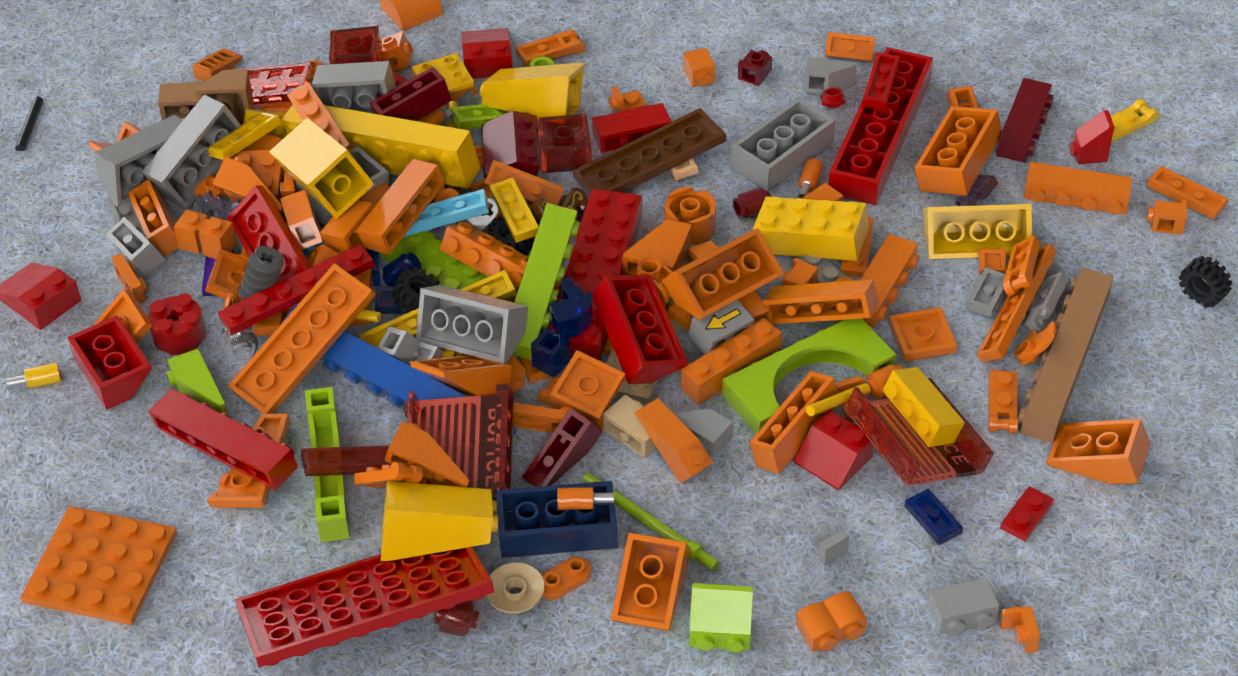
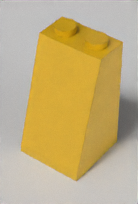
M585 63L500 69L482 83L480 87L482 104L495 109L537 115V118L565 123L580 108Z
M308 118L269 151L280 166L335 219L341 216L375 185L348 150Z
M387 481L381 533V561H392L490 544L491 532L496 533L498 527V515H496L497 501H492L491 489Z

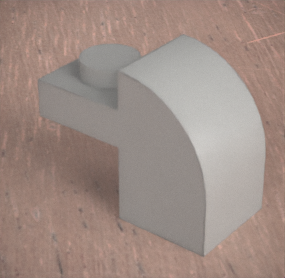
M390 326L378 346L379 350L411 366V361L441 358L444 353L440 348L420 342L408 332Z

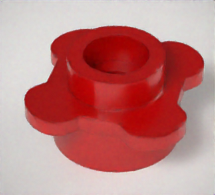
M839 88L825 89L823 95L820 96V99L823 100L822 105L828 108H837L846 103V100L843 99V91Z

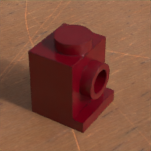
M750 50L746 57L738 62V79L760 86L772 70V57L764 50H759L758 52ZM749 71L755 72V76H754V75H751V74H748V72H749Z

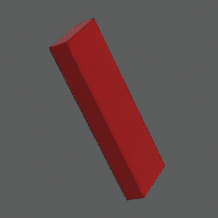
M876 53L863 95L862 106L887 109L901 56Z

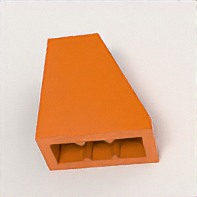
M668 219L624 252L622 256L623 275H637L638 262L646 256L656 257L673 272L681 268L688 253V248H690L692 243V225Z

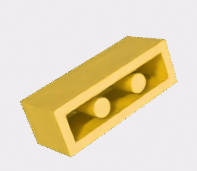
M918 367L892 371L882 391L926 445L933 447L953 444L965 424L962 418Z

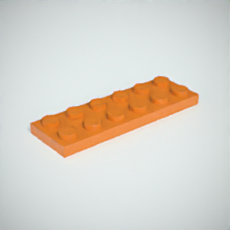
M334 263L230 382L228 387L260 413L273 414L372 300L375 293Z

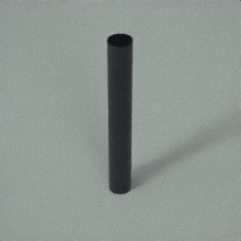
M37 96L33 99L15 146L16 151H25L43 104L41 97Z

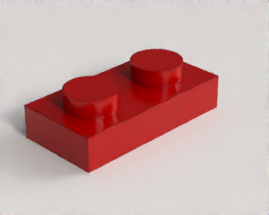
M1028 486L1002 521L1000 529L1026 542L1054 504V498Z

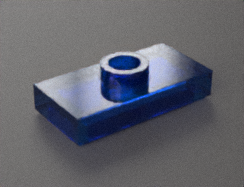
M929 488L905 500L904 507L938 545L962 534L963 526Z

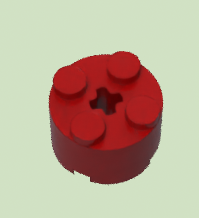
M183 293L151 303L148 318L153 326L150 332L153 343L158 350L167 352L170 355H181L199 347V344L206 337V328L201 307L192 299L191 295Z

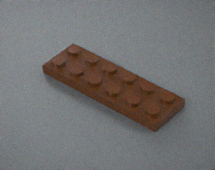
M699 108L573 170V177L589 196L592 189L624 193L726 142V133Z

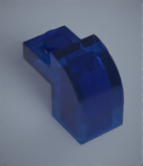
M571 277L560 279L562 300L550 304V321L560 341L584 333L593 321L591 292L583 294L580 286H575Z

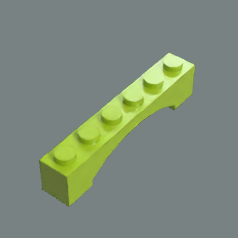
M333 387L305 390L314 471L316 522L320 542L350 539L337 409Z

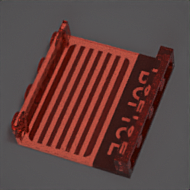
M928 378L929 381L965 422L953 444L928 447L889 399L869 401L866 395L858 387H855L844 409L906 486L977 475L986 469L994 452L931 378Z
M508 383L497 384L495 395L419 400L413 391H409L408 402H405L404 405L407 423L417 424L423 431L431 435L470 480L468 488L491 489L492 500H497L496 490L511 489L514 394ZM423 478L419 482V484L437 485Z

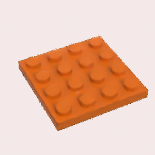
M68 506L20 597L21 601L26 604L133 625L177 534L176 527Z

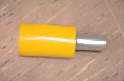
M57 362L24 369V375L6 379L8 388L27 384L28 389L62 382Z

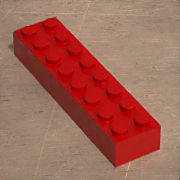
M886 47L885 54L901 56L887 109L862 106L861 102L829 171L828 185L841 193L844 198L877 205L931 81L933 57Z
M599 189L591 190L546 334V352L549 358L571 360L577 350L601 361L608 334L592 298V293L605 276L623 275L622 256L635 243L642 218V195Z

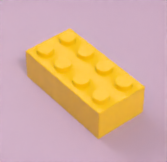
M765 197L752 230L759 228L773 255L797 257L808 255L824 259L857 261L869 229L866 203Z

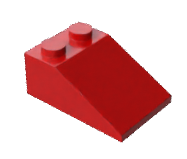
M508 28L461 32L464 66L472 79L490 78L500 69L512 68Z
M30 263L0 284V300L39 330L82 301L76 280L59 268Z

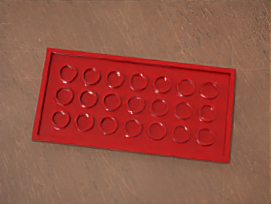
M467 547L392 561H381V554L237 598L235 602L258 668L276 665L280 661L294 656L307 655L310 651L325 646L332 647L350 638L363 637L375 630L391 628L400 622L413 618H423L429 613L441 609H451L457 604L469 600H479L495 591L491 578L473 548Z

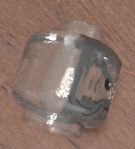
M225 326L220 332V340L225 354L231 359L246 360L258 348V339L253 326L232 336Z

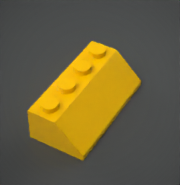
M1031 204L923 207V229L928 258H978L979 249H1005L1006 257H1010L1013 245L1032 237Z

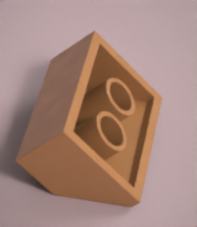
M248 69L222 70L195 88L197 102H199L203 95H206L225 104L241 126L243 125L246 109L255 110Z

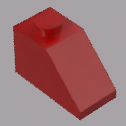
M1103 110L1075 131L1074 141L1070 142V154L1076 157L1078 164L1108 162L1115 128L1109 110Z

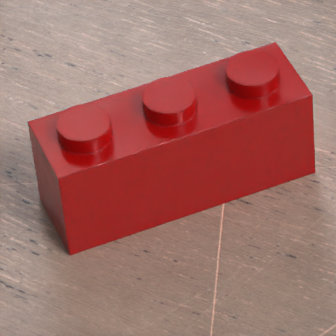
M659 103L593 117V136L600 152L605 153L614 151L672 121L664 104Z

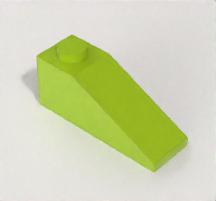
M199 349L167 359L169 371L165 373L170 387L176 386L179 393H186L193 400L199 403L204 402L213 410L227 414L225 402Z

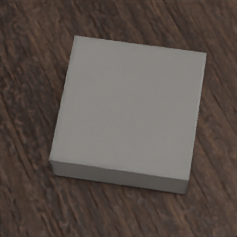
M844 530L836 532L819 543L818 560L824 566L848 552L849 536Z

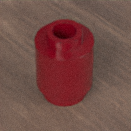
M760 187L739 194L737 198L733 199V208L738 218L745 217L747 219L759 215L765 197H771L769 191H765L764 188Z

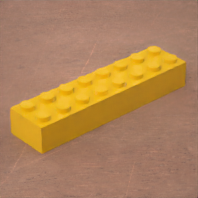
M294 105L290 107L282 118L287 135L303 122ZM324 105L352 149L359 146L385 168L388 174L400 176L412 159L437 164L445 185L468 189L481 168L469 130Z

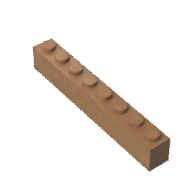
M1082 268L1079 278H1073L1070 287L1072 295H1066L1063 304V310L1066 311L1065 313L1060 312L1056 322L1058 331L1055 334L1054 340L1049 345L1051 349H1045L1041 360L1043 369L1038 368L1033 381L1036 387L1035 389L1029 388L1025 401L1028 407H1022L1018 418V423L1022 424L1020 434L1053 444L1108 300L1114 276Z

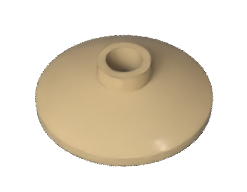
M519 562L508 563L496 568L489 575L495 592L486 595L489 603L499 611L522 613L536 606L543 597L545 590L544 579L540 572L531 565ZM513 591H520L518 594H511Z

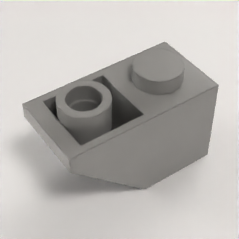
M809 57L805 70L803 92L823 94V91L828 88L844 90L854 86L857 63Z
M712 409L673 413L699 439L711 458H714L733 438V421Z

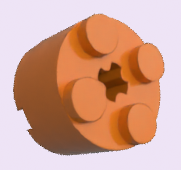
M693 187L676 189L667 197L664 205V221L668 219L691 224V244L695 245L705 242L715 233V199L709 192L701 189V192L693 191Z

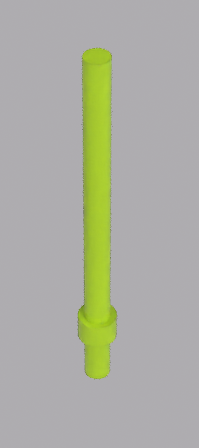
M589 472L585 473L582 478L584 483L601 482L600 479ZM613 489L614 503L665 539L686 542L691 548L689 559L692 561L697 560L712 571L718 568L720 562L703 551V546L694 540H687Z

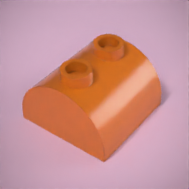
M380 0V7L402 31L443 15L440 0Z

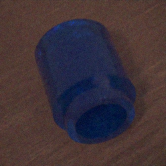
M411 252L403 253L383 267L384 282L388 286L393 287L402 271L405 272L408 268L411 271L413 268H418V271H420L422 265L418 257Z

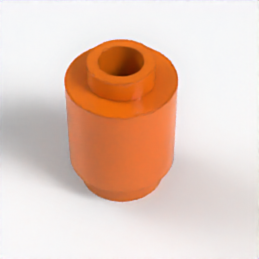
M890 364L868 374L865 381L870 386L868 394L875 396L878 400L886 397L882 390L893 370L903 368L898 364L895 366Z

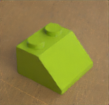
M692 583L689 647H696L703 651L721 648L734 653L750 650L753 587Z

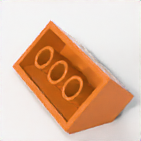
M756 228L677 269L662 281L675 304L701 320L784 275V272L759 228Z

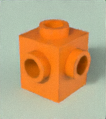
M400 32L381 40L377 56L379 62L389 61L392 71H402L410 65L414 52L404 32Z

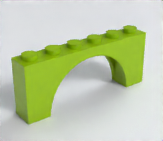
M863 319L841 320L839 323L827 329H822L804 340L797 341L794 345L774 352L763 360L753 362L748 367L729 374L722 379V396L752 431L757 434L780 407L775 398L774 391L779 382L793 370L814 363H835L851 367L867 376L890 364L895 366L896 354Z

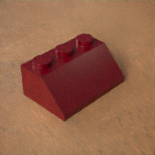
M511 111L482 124L481 140L484 178L487 177L493 160L537 176L541 167L537 115Z

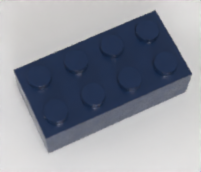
M612 481L496 490L501 558L618 548L615 503H595L593 509L558 510L557 501L558 488L593 487L594 493H613Z

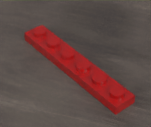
M359 244L219 311V318L232 336L300 303L334 263L354 277L375 267L373 259L365 248Z

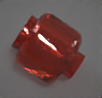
M469 600L457 604L451 609L435 611L433 623L437 624L438 630L441 633L464 637L468 634L470 628L476 629L479 611L474 610V602Z

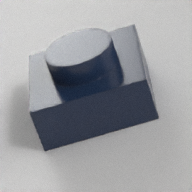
M376 287V312L381 314H402V309L400 310L397 307L399 302L394 303L392 300L394 296H391L393 287Z

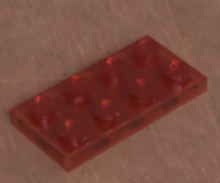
M311 62L241 68L248 69L254 105L291 102L287 94L310 82L314 71Z

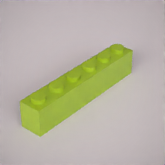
M546 203L514 302L528 306L526 331L513 352L514 356L533 361L535 352H541L545 338L541 336L543 328L548 329L552 313L548 311L550 305L555 306L559 290L555 288L557 282H563L566 267L563 266L565 259H570L573 250V244H570L571 237H577L580 222L576 221V210Z

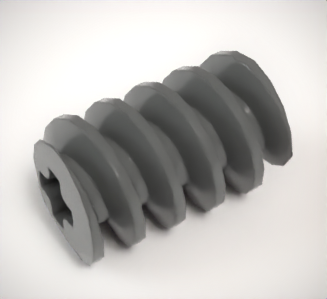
M258 246L255 249V253L250 255L246 271L243 275L244 278L238 290L243 300L277 283L283 266L281 253L271 247Z

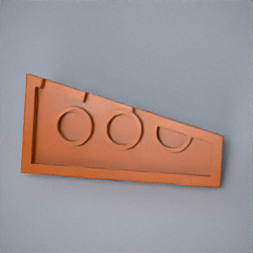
M261 414L252 430L260 434L262 432L266 433L272 440L282 444L285 442L291 420L288 414ZM231 468L228 474H223L219 481V489L216 493H211L207 502L210 507L264 508L270 487Z

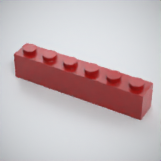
M170 389L148 410L158 429L274 490H277L298 468L294 458L295 453L286 443L280 444L272 440L266 433L262 432L260 434L252 430L244 422L240 424L232 420L228 414L224 412L219 413L208 404L193 400L186 393L181 394Z

